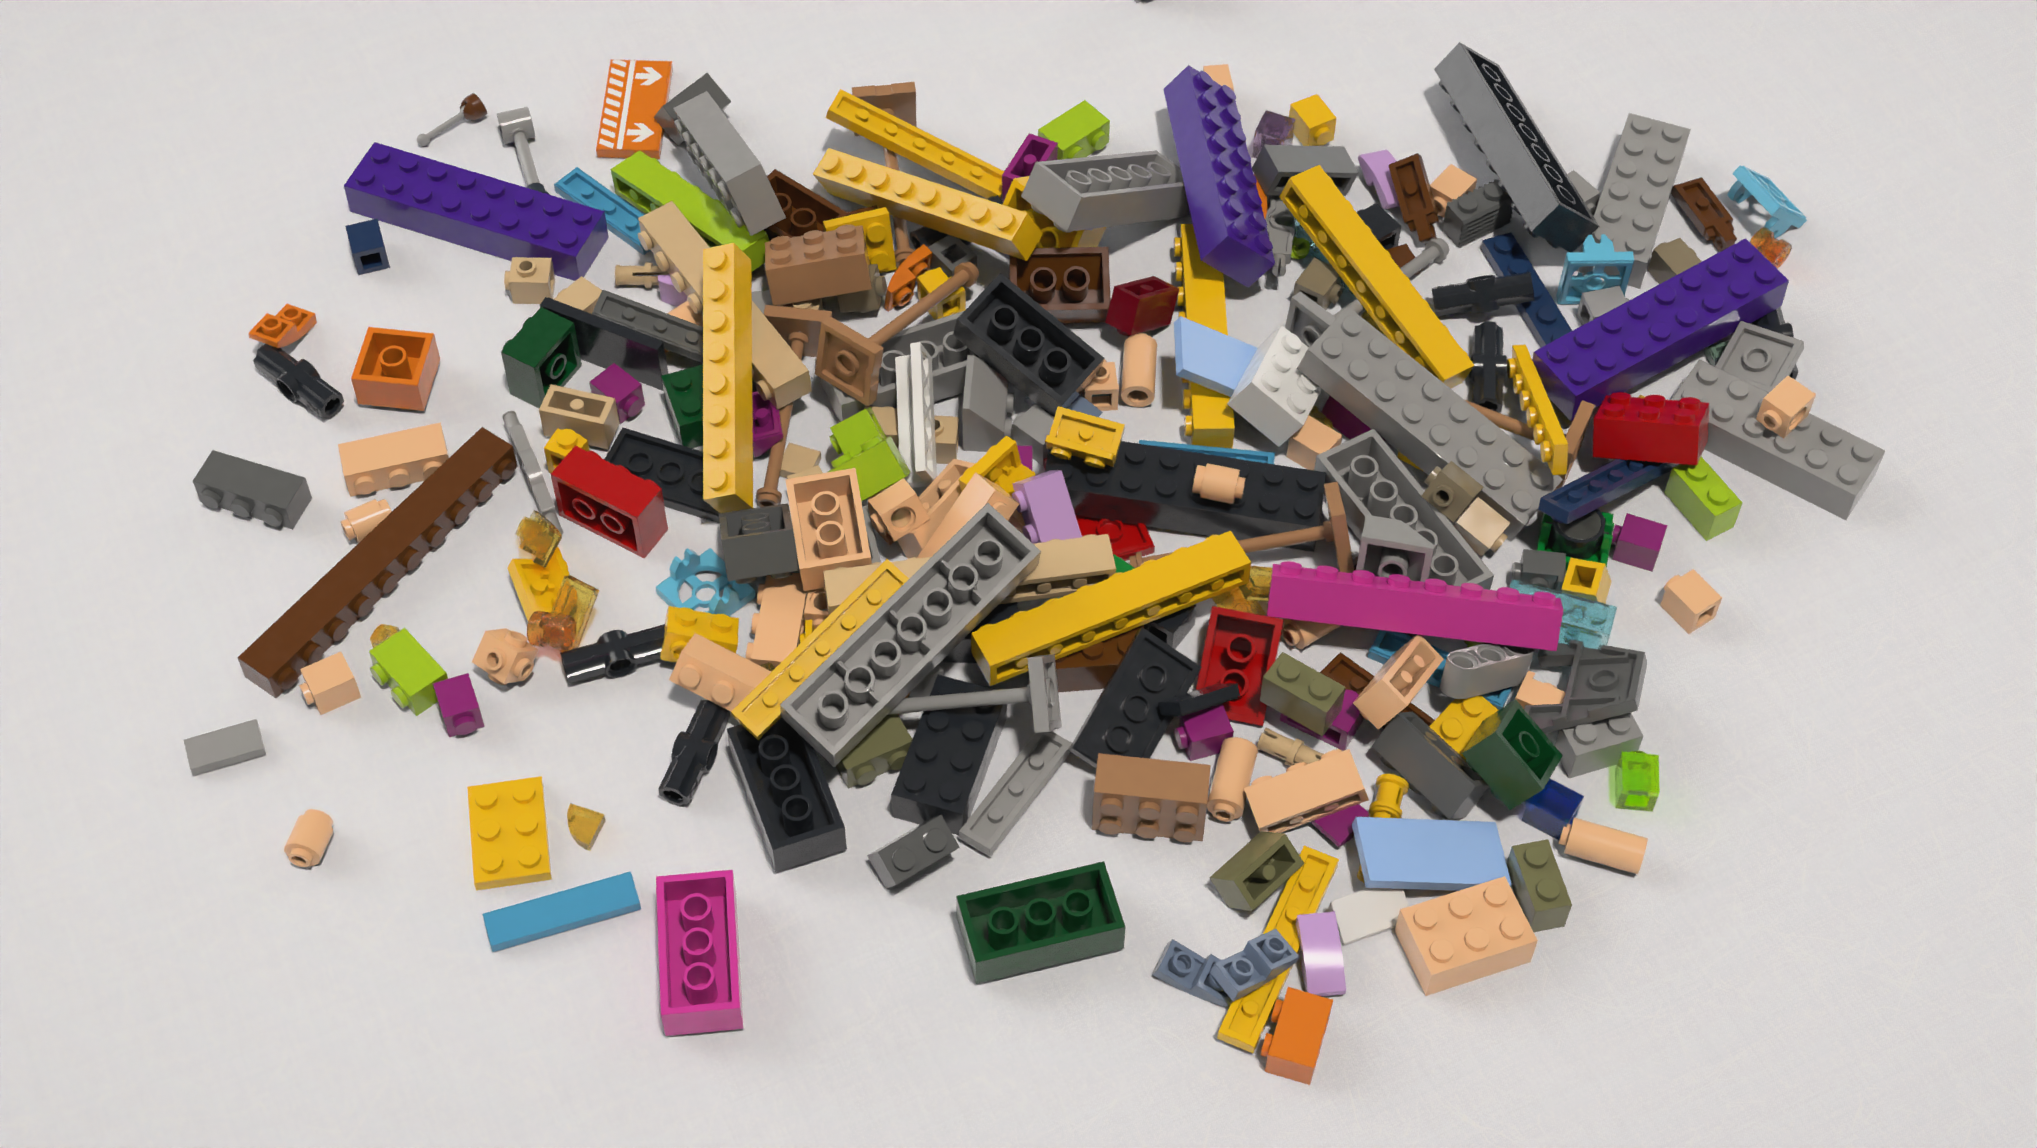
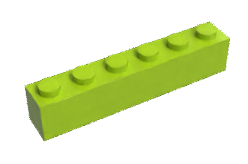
M639 150L610 169L615 193L645 214L673 201L710 248L735 243L751 259V272L765 263V242L770 240L764 230L751 236L744 226L738 228L732 215H729L725 206L718 199L711 198L702 192L698 186L692 185L681 178L677 172H672L661 165L657 159L651 158Z

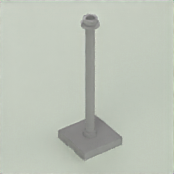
M1441 238L1431 239L1426 243L1424 252L1400 269L1410 278L1432 261L1440 263L1445 260L1449 253V246ZM1300 291L1291 298L1285 328L1298 336L1306 346L1310 347L1346 307L1332 315ZM1358 299L1347 305L1357 314L1365 310Z
M1055 654L1027 658L1030 680L1027 687L904 698L887 715L1029 702L1033 711L1034 732L1053 731L1062 727Z

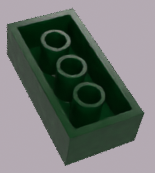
M1104 861L956 896L957 921L976 984L1124 949L1126 927Z

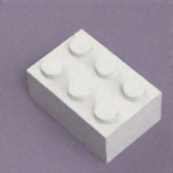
M1283 325L1257 348L1227 403L1278 447L1304 425L1322 388L1297 369L1309 347Z

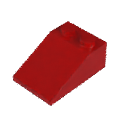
M1212 606L1201 661L1202 668L1199 671L1196 690L1214 684L1238 683L1240 696L1237 699L1222 703L1228 719L1263 726L1267 705L1260 701L1264 675L1277 660L1284 620Z

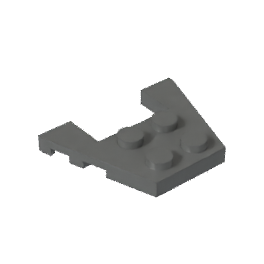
M1570 640L1569 644L1558 643L1557 651L1539 649L1537 657L1540 667L1572 666L1566 694L1562 704L1525 705L1524 710L1544 734L1638 711L1647 668L1645 652L1602 645L1601 650L1584 647L1583 641Z

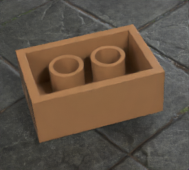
M843 225L833 231L822 232L813 230L805 233L803 236L792 238L778 236L769 242H765V271L772 303L775 306L872 289L870 262L863 226Z
M1098 753L1093 796L1092 830H1098L1110 835L1127 833L1136 834L1143 838H1175L1180 842L1203 841L1211 765Z

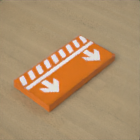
M610 60L596 147L597 157L628 158L640 150L651 158L660 159L664 129L655 120L654 116L669 99L673 72L672 61Z

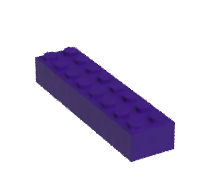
M1188 65L1163 91L1200 259L1249 288L1275 265L1272 251L1273 245L1267 231V222L1261 207L1262 201L1256 186L1257 180L1253 174L1251 157L1246 145V136L1243 133L1240 121L1241 115L1236 105V95L1230 87L1226 85L1221 86L1213 81L1206 72H1199Z
M377 142L372 144L344 184L348 205L352 213L378 219V221L508 261H512V257L552 258L554 274L573 281L586 275L609 238L605 211Z
M1745 238L1537 349L1533 353L1532 361L1548 397L1572 421L1582 400L1594 404V408L1602 404L1606 395L1625 392L1735 332L1740 321L1750 324L1782 306L1789 280Z

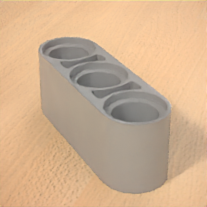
M1484 643L1450 652L1447 656L1441 678L1440 690L1451 698L1467 699L1521 685L1530 669L1535 649Z

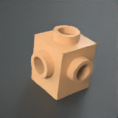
M507 628L485 631L472 663L487 672L489 679L501 685H507L508 683L525 681L533 670V661L538 649L529 644L527 637L519 632L511 631Z

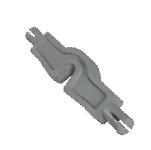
M1271 195L1270 208L1267 210L1265 220L1267 222L1269 239L1273 245L1272 251L1275 260L1272 273L1277 276L1278 268H1280L1279 277L1286 273V264L1291 262L1295 229L1292 226H1294L1295 217L1279 198L1280 195Z
M508 411L503 414L502 418L509 432L511 444L523 474L527 475L530 492L543 524L546 525L549 536L557 538L563 534V529L556 515V509L544 481L539 463L529 444L523 426L518 421L516 412Z

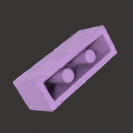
M1050 470L1012 483L1015 491L1012 493V497L1019 503L1016 510L1022 513L1025 526L1022 528L1023 535L1034 544L1047 542L1052 539L1065 540L1082 537L1062 470Z

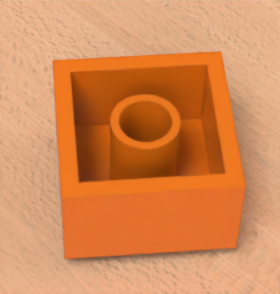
M368 327L351 377L358 404L424 411L440 362L434 333Z

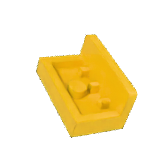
M1058 406L1050 434L1046 436L1045 444L1047 449L1051 450L1053 456L1070 460L1071 456L1085 459L1084 463L1086 465L1099 469H1104L1105 465L1114 467L1124 434L1125 424Z
M1005 436L996 445L990 447L977 463L966 469L958 480L961 491H963L976 472L999 485L1012 497V493L1015 492L1012 483L1035 476V472L1021 463L1016 441Z
M551 547L544 559H512L507 569L528 622H567L578 604L579 593L577 588L574 587L568 572L567 562L563 559L559 547Z
M668 606L660 659L677 663L681 651L695 633L736 653L739 618L729 617L725 614L695 611L686 607Z

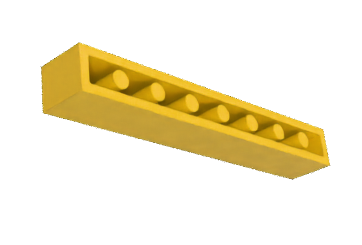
M828 148L813 172L814 177L830 195L866 207L875 205L879 209L886 207L889 215L1025 261L1029 259L1043 235L1042 231L1026 212Z
M1320 165L1290 177L1279 198L1384 335L1450 389L1461 384L1474 367L1468 354L1460 347L1450 334L1448 328L1442 324L1432 311L1428 302L1422 298L1411 284L1410 279L1394 262L1390 253L1384 249L1373 235L1369 226L1363 222L1353 209L1351 203L1342 195L1331 177L1325 173Z
M1181 224L1180 237H1174V257H1180V262L1175 263V280L1182 283V287H1177L1179 288L1177 306H1183V312L1178 313V318L1182 316L1228 335L1223 273L1201 261L1193 224ZM1181 377L1182 383H1188V389H1183V409H1189L1190 416H1185V436H1191L1192 445L1232 449L1235 430L1234 412L1227 404L1231 397Z
M735 243L703 249V500L719 513L753 508L751 259Z
M1231 531L1220 535H1211L1203 542L1188 548L1181 547L1172 554L1160 559L1148 560L1139 567L1124 573H1115L1107 580L1094 585L1082 586L1074 593L1061 598L1049 599L1043 605L1031 610L1016 612L1010 618L998 623L986 624L971 633V653L987 682L992 686L1029 671L1027 658L1055 654V660L1247 584L1249 583L1251 561Z

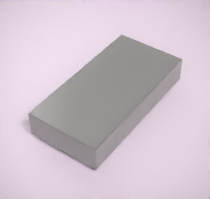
M257 719L184 739L189 767L193 776L266 755Z

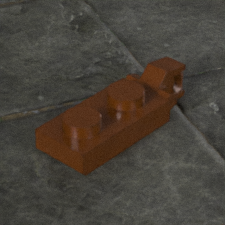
M1416 153L1389 164L1404 223L1409 226L1411 232L1417 230L1419 241L1426 245L1431 239H1437L1433 224L1439 222L1422 156Z
M1702 177L1673 186L1672 196L1707 241L1713 240V245L1719 252L1735 244L1737 237L1734 234V227L1732 225L1733 218Z

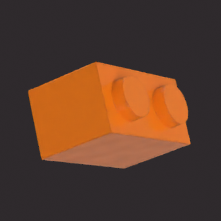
M1291 987L1287 988L1284 1001L1276 999L1271 1017V1022L1277 1023L1274 1035L1266 1033L1261 1050V1056L1267 1057L1265 1072L1304 1084H1311L1331 1013L1332 999Z

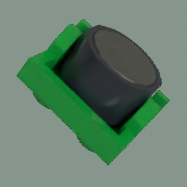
M1595 509L1565 524L1554 521L1551 516L1542 512L1537 550L1566 553V571L1570 558L1604 563L1607 567L1613 538L1614 514L1600 512L1599 509Z

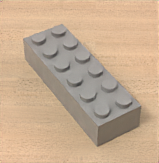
M707 91L673 108L678 117L677 120L673 121L674 125L688 146L686 149L690 158L697 165L702 176H705L711 189H714L720 202H723L729 215H732L738 228L744 226L752 236L786 218L761 163Z
M1632 113L1628 114L1594 214L1599 227L1591 235L1595 243H1600L1601 234H1605L1613 242L1615 252H1633L1634 264L1628 286L1640 289L1691 129ZM1593 266L1580 267L1577 272L1586 274L1592 271ZM1605 266L1604 272L1607 275H1620L1615 266Z
M1157 150L1036 162L1021 195L1022 198L1031 204V208L1034 211L1047 216L1054 222V226L1057 229L1066 233L1164 219L1171 220L1172 218L1186 217L1189 211L1181 168Z
M964 311L904 329L881 346L884 350L879 370L877 399L869 406L897 408L895 357L911 355L910 343L921 342L932 357L934 402L963 393L967 355H974L982 360L953 336L956 320ZM820 378L823 389L839 422L864 410L865 404Z
M1699 359L1671 400L1693 397L1699 399L1700 402L1709 403L1708 442L1705 450L1847 520L1874 478L1885 450L1810 413L1783 439L1756 420L1762 400L1768 394L1767 392Z
M1375 429L1316 456L1314 471L1326 472L1325 484L1338 482L1347 525L1360 541L1366 514L1402 520L1434 544L1428 579L1443 580L1447 585L1461 586L1463 583H1474L1482 586L1483 589H1491L1494 578L1493 573L1448 518L1421 497L1425 490Z

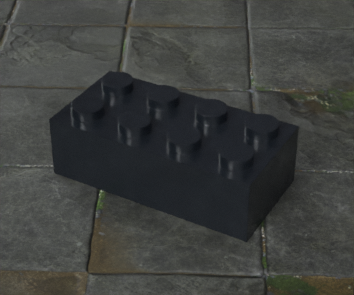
M1001 273L957 318L953 332L954 337L1054 417L1058 406L1067 409L1099 374L1105 359Z
M938 674L930 696L991 691L995 689ZM1007 704L923 711L891 794L892 817L920 825L931 818L942 815L951 833L959 835V830L971 816L1007 718Z
M782 718L759 740L741 724L727 728L730 752L775 872L846 850L845 826L814 748Z

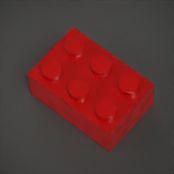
M1624 392L1606 395L1594 417L1593 457L1698 465L1708 442L1709 403L1700 402L1699 399L1693 397H1685L1680 400H1665V397L1661 395H1648L1645 398L1631 397L1630 394Z
M575 445L551 473L559 516L644 559L668 531L662 488L652 480H644L632 474L622 465H614L602 459L594 451H586Z

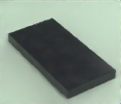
M549 297L544 298L540 307L574 323L581 360L605 369L615 363L638 382L663 391L661 375L669 373L662 340Z
M622 427L604 460L614 465H622L632 474L644 480L654 481L662 488L665 507L720 524L719 512L703 500V451Z
M1143 627L1140 628L1068 750L1096 769L1098 753L1150 759L1174 717L1161 715L1158 702L1186 694L1202 667Z

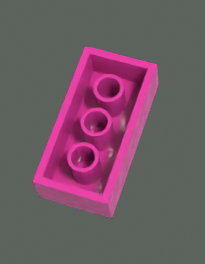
M733 870L656 876L660 1006L665 1036L744 1029L737 898Z

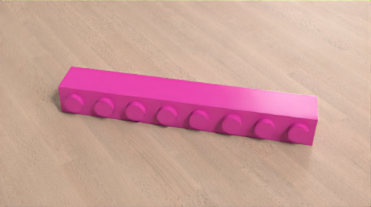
M1285 561L1281 562L1280 565H1272L1267 616L1557 651L1563 607L1561 598H1556L1555 595L1548 592H1535L1534 595L1520 594L1518 590L1508 587H1501L1495 591L1483 589L1482 586L1474 583H1463L1461 586L1447 585L1445 581L1439 579H1426L1425 582L1412 581L1409 577L1400 574H1392L1387 578L1374 576L1372 572L1366 570H1355L1353 573L1338 572V569L1331 566H1318L1316 569L1304 568L1296 562Z

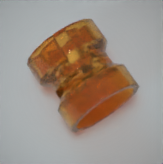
M1766 227L1758 230L1750 240V243L1777 269L1785 262L1792 249V244L1784 239L1778 240L1774 238V233Z
M535 611L527 625L528 641L532 646L546 647L551 645L552 648L557 650H569L576 637V621L573 616L567 614L552 616L551 613L546 611Z

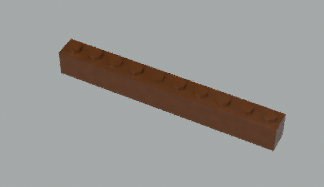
M481 427L237 657L245 678L274 698L279 697L285 690L290 689L302 674L301 668L318 662L323 653L336 641L341 640L346 635L348 629L361 617L366 616L378 600L385 594L390 593L403 576L410 570L415 569L429 551L439 546L454 527L463 523L469 513L479 503L486 501L492 491L503 480L513 475L518 467L513 446L484 427Z

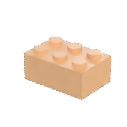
M856 468L785 479L804 591L825 588L823 571L833 570L838 567L849 568L872 564Z
M1505 876L1400 909L1395 927L1398 940L1425 996L1529 963L1538 941Z

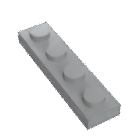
M1052 731L1036 733L959 830V839L990 857L1071 753L1068 749L1072 742Z

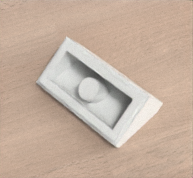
M1367 888L1331 901L1328 912L1335 911L1340 940L1343 946L1395 928L1400 909L1409 907L1404 889Z

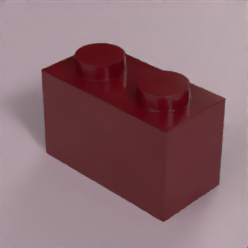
M1156 276L1114 286L1105 323L1117 328L1119 334L1129 337L1170 325L1179 288Z

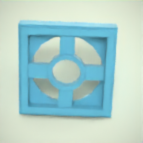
M1741 165L1732 173L1738 180L1731 186L1727 194L1732 201L1735 200L1737 203H1741L1753 195L1772 216L1765 223L1761 231L1765 237H1770L1771 240H1774L1784 234L1791 225L1800 228L1807 221L1805 215L1770 178Z
M1601 234L1600 243H1595L1593 236L1588 235L1583 242L1582 252H1567L1556 294L1557 304H1579L1584 292L1620 286L1625 296L1634 264L1633 252H1615L1613 242L1605 234ZM1593 266L1592 271L1584 276L1582 273L1572 276L1580 267ZM1605 266H1615L1620 275H1607L1604 272Z
M687 548L682 561L677 556L673 558L669 568L670 577L656 586L657 595L669 606L686 607L693 610L697 607L709 608V611H705L706 613L725 614L727 616H731L756 597L755 590L748 583L737 584L735 580H727L725 561L711 548L701 555ZM701 571H713L721 574L713 582H702L695 575ZM685 582L693 590L692 597L682 603L679 590ZM703 588H711L716 592L709 601L699 600L696 594ZM724 589L723 596L720 598V591Z

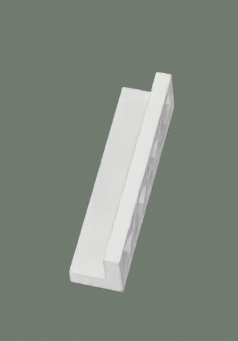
M921 342L910 343L911 355L895 357L899 452L911 471L904 478L911 488L929 486L937 477L932 357Z

